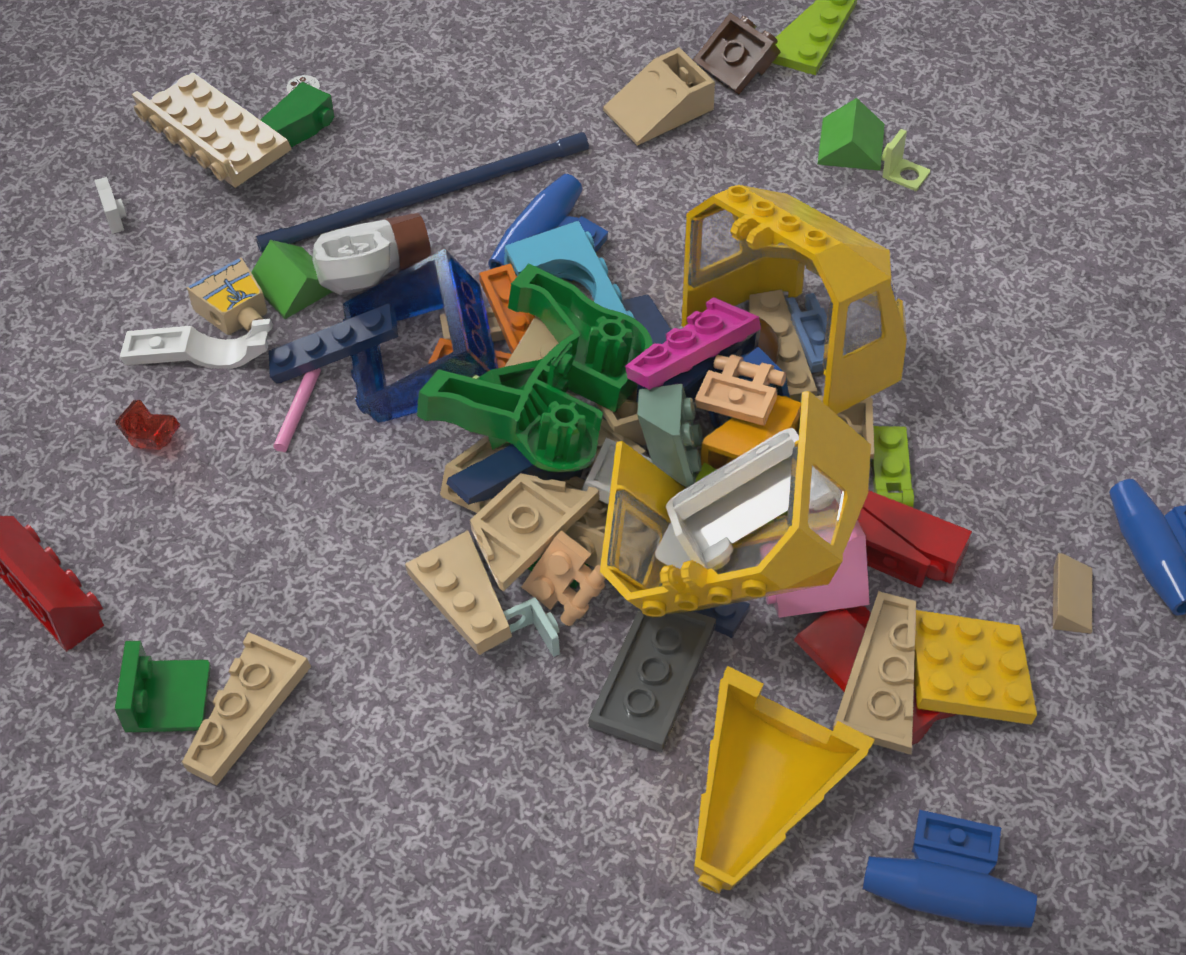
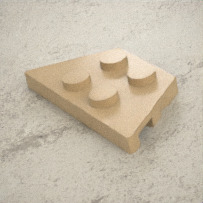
M520 473L471 518V530L498 587L505 591L546 551L560 531L565 533L600 499L599 490L588 486L587 491L566 488V482L542 480L537 476Z

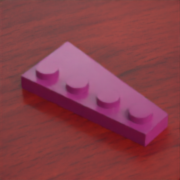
M713 297L706 302L707 309L704 312L695 311L687 317L688 324L682 329L673 328L666 334L667 341L663 344L651 345L625 366L627 378L649 390L654 387H660L670 378L691 370L694 365L718 355L723 349L734 343L744 341L747 336L760 330L759 316Z

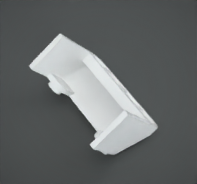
M790 428L775 434L679 492L668 501L666 509L675 535L691 560L696 561V563L701 564L707 569L717 570L722 568L731 559L730 554L733 552L732 544L793 508L798 450L795 448V441L799 440V435L795 429ZM812 470L809 512L816 511L825 506L828 499L834 509H838L840 502L830 485Z

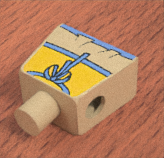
M241 257L187 287L193 310L227 335L243 327L249 332L252 321L264 319L262 316L267 313L263 292Z

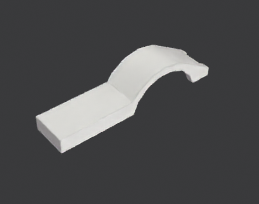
M271 319L253 320L251 329L246 335L237 339L227 340L209 337L198 332L192 326L127 331L120 358L124 365L189 360L196 365L206 368H237L268 350L266 339L268 332L272 330L273 323Z

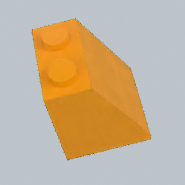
M777 395L765 426L731 418L704 438L701 450V465L705 462L713 468L719 469L783 430L793 428L798 434L801 402L787 396Z

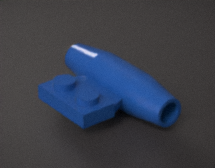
M563 174L534 197L505 231L488 261L490 269L504 265L505 245L576 221L580 222L584 232L588 231L591 234L595 253L608 239V231L582 216L580 218L569 216L583 190L577 178L570 174Z
M1126 479L1118 482L1110 489L1109 494L1123 537L1146 580L1174 615L1186 614V505L1174 507L1164 516L1136 480Z
M919 810L912 848L916 859L869 856L862 890L912 910L977 925L1031 928L1037 905V894L990 875L995 870L997 864L1001 827Z

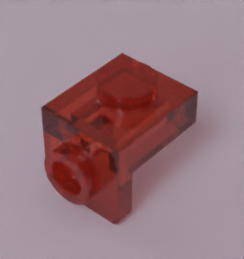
M133 400L115 421L116 426L132 447L161 450L171 442L173 434L181 426L174 415L151 414L141 400Z

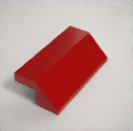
M865 606L827 611L794 638V641L844 692L871 612ZM915 687L913 692L912 745L920 742L936 720L956 715L953 713L918 709Z

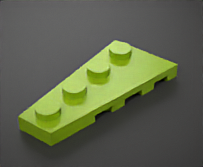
M816 0L775 37L778 40L776 46L781 53L773 63L816 76L855 8L857 0Z

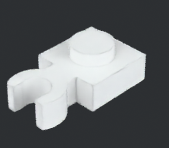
M107 177L94 180L111 233L124 231L121 218L127 216L121 198L114 199Z

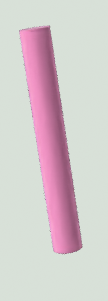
M320 368L305 373L273 445L276 451H287L320 375Z

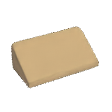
M1058 553L1053 573V629L1091 634L1092 568L1065 554Z

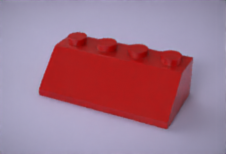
M0 516V578L66 652L104 626L99 614L103 610L102 605L92 592L89 591L85 594L80 589L82 585L71 569L63 571L59 566L61 562L58 556L49 546L45 549L40 546L41 540L29 524L23 527L14 516Z

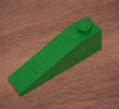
M301 82L260 120L286 138L290 146L293 147L316 135L322 128L331 124L335 117L332 98L330 94Z

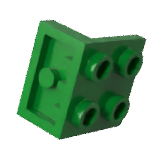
M125 641L115 703V711L124 732L198 731L205 719L211 670L209 660L152 661V657L146 655L141 641Z

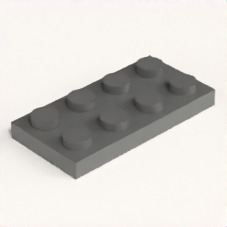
M639 609L588 719L589 727L662 752L715 630L716 619L693 611L670 613L662 617H650L643 614L642 610Z

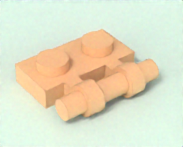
M717 355L713 366L715 369L722 370L723 372L721 374L708 370L695 398L696 407L765 426L777 399L776 388L769 385L771 383L783 386L786 380V372L775 370L773 365L767 363L756 365L745 362L743 357L731 355L730 357ZM740 375H741V376H745V377H749V378H752L753 381L751 382V381L743 380V379H740V378H738V377H739Z
M560 531L521 587L550 610L559 601L564 605V612L560 616L561 621L565 625L572 626L577 619L583 618L588 611V603L592 597H597L605 586L604 580L606 578L600 572L601 565H597L593 570L585 565L591 553L563 531ZM573 580H576L580 585L578 592L569 587Z

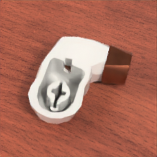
M419 213L324 233L319 236L314 244L312 261L319 284L339 295H346L377 286L382 277L396 268H399V270L404 269L405 273L423 270V262L431 259V247L424 220Z

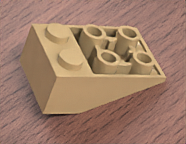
M679 47L653 59L603 107V111L638 146L714 110L715 81Z

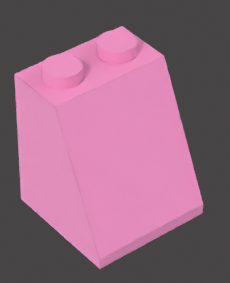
M856 521L844 550L843 561L829 585L766 597L767 604L774 605L779 618L870 605L866 536L858 521ZM830 533L819 536L828 542ZM772 545L762 551L763 559L775 545Z

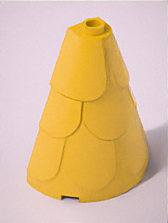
M727 666L719 685L714 737L710 741L706 792L701 794L694 862V872L700 876L697 882L704 888L720 894L722 889L731 890L779 847L786 839L785 834L823 801L824 796L867 756L868 750L875 740L837 721L832 731L762 696L763 683Z

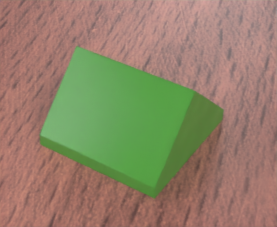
M858 98L840 107L823 118L817 165L880 171L885 124Z
M270 240L251 273L260 286L264 298L284 319L333 292L319 284L312 261L313 257L303 247Z

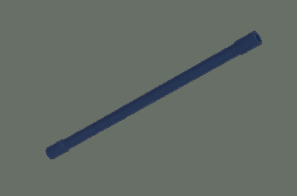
M584 132L567 136L545 146L295 226L280 228L255 236L256 242L262 254L270 240L292 244L543 162L586 151L589 149L588 139Z

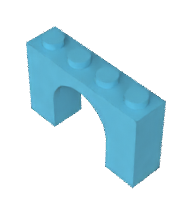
M579 221L505 245L504 265L511 263L516 276L529 263L558 278H569L581 283L589 290L595 303L634 318L630 310L626 311L622 304V295L617 284L611 283L604 259L597 257L591 234L588 231L584 232Z

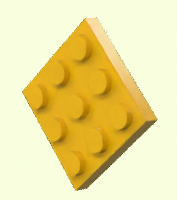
M916 610L914 687L918 709L1032 725L1037 716L1020 625Z

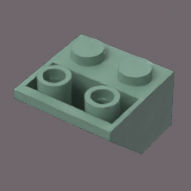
M683 384L654 387L650 390L647 388L639 389L637 415L652 463L688 488L696 482V472L702 469L700 452L697 449V446H702V431L700 424L693 423V419H695L693 399L686 398Z

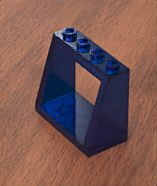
M445 248L343 303L345 316L343 321L388 303L395 309L397 321L442 308L445 309L453 352L389 386L386 384L380 344L351 355L353 365L351 376L356 383L357 395L355 396L356 404L363 414L370 415L378 423L417 413L419 391L438 369L472 378L475 375L480 377L489 370L498 368L480 284Z

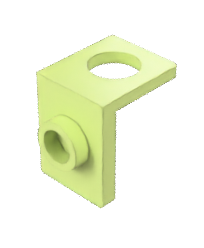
M900 129L883 151L882 161L885 162L882 178L917 191L930 174V169L903 159L907 131ZM910 169L916 171L919 177L915 180H906L901 177L900 173Z

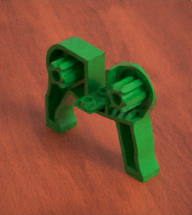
M528 263L511 283L508 308L515 312H525L538 317L557 340L558 344L536 366L523 390L438 369L419 391L417 417L425 421L452 423L470 432L505 440L513 444L534 466L553 472L577 471L588 467L595 459L603 411L567 394V390L616 412L637 388V384L627 378L625 366L653 345L652 339L647 329L634 318L600 306L584 295L575 285Z

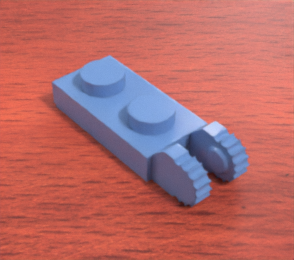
M814 293L805 295L807 311L804 312L800 311L794 297L786 298L791 321L802 345L811 373L824 371V368L827 367L831 324L824 308L820 307Z

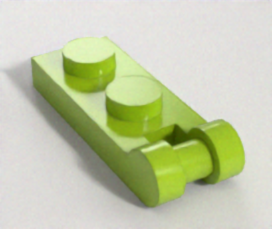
M873 426L874 459H872L874 492L914 507L906 426ZM888 491H899V493H888Z

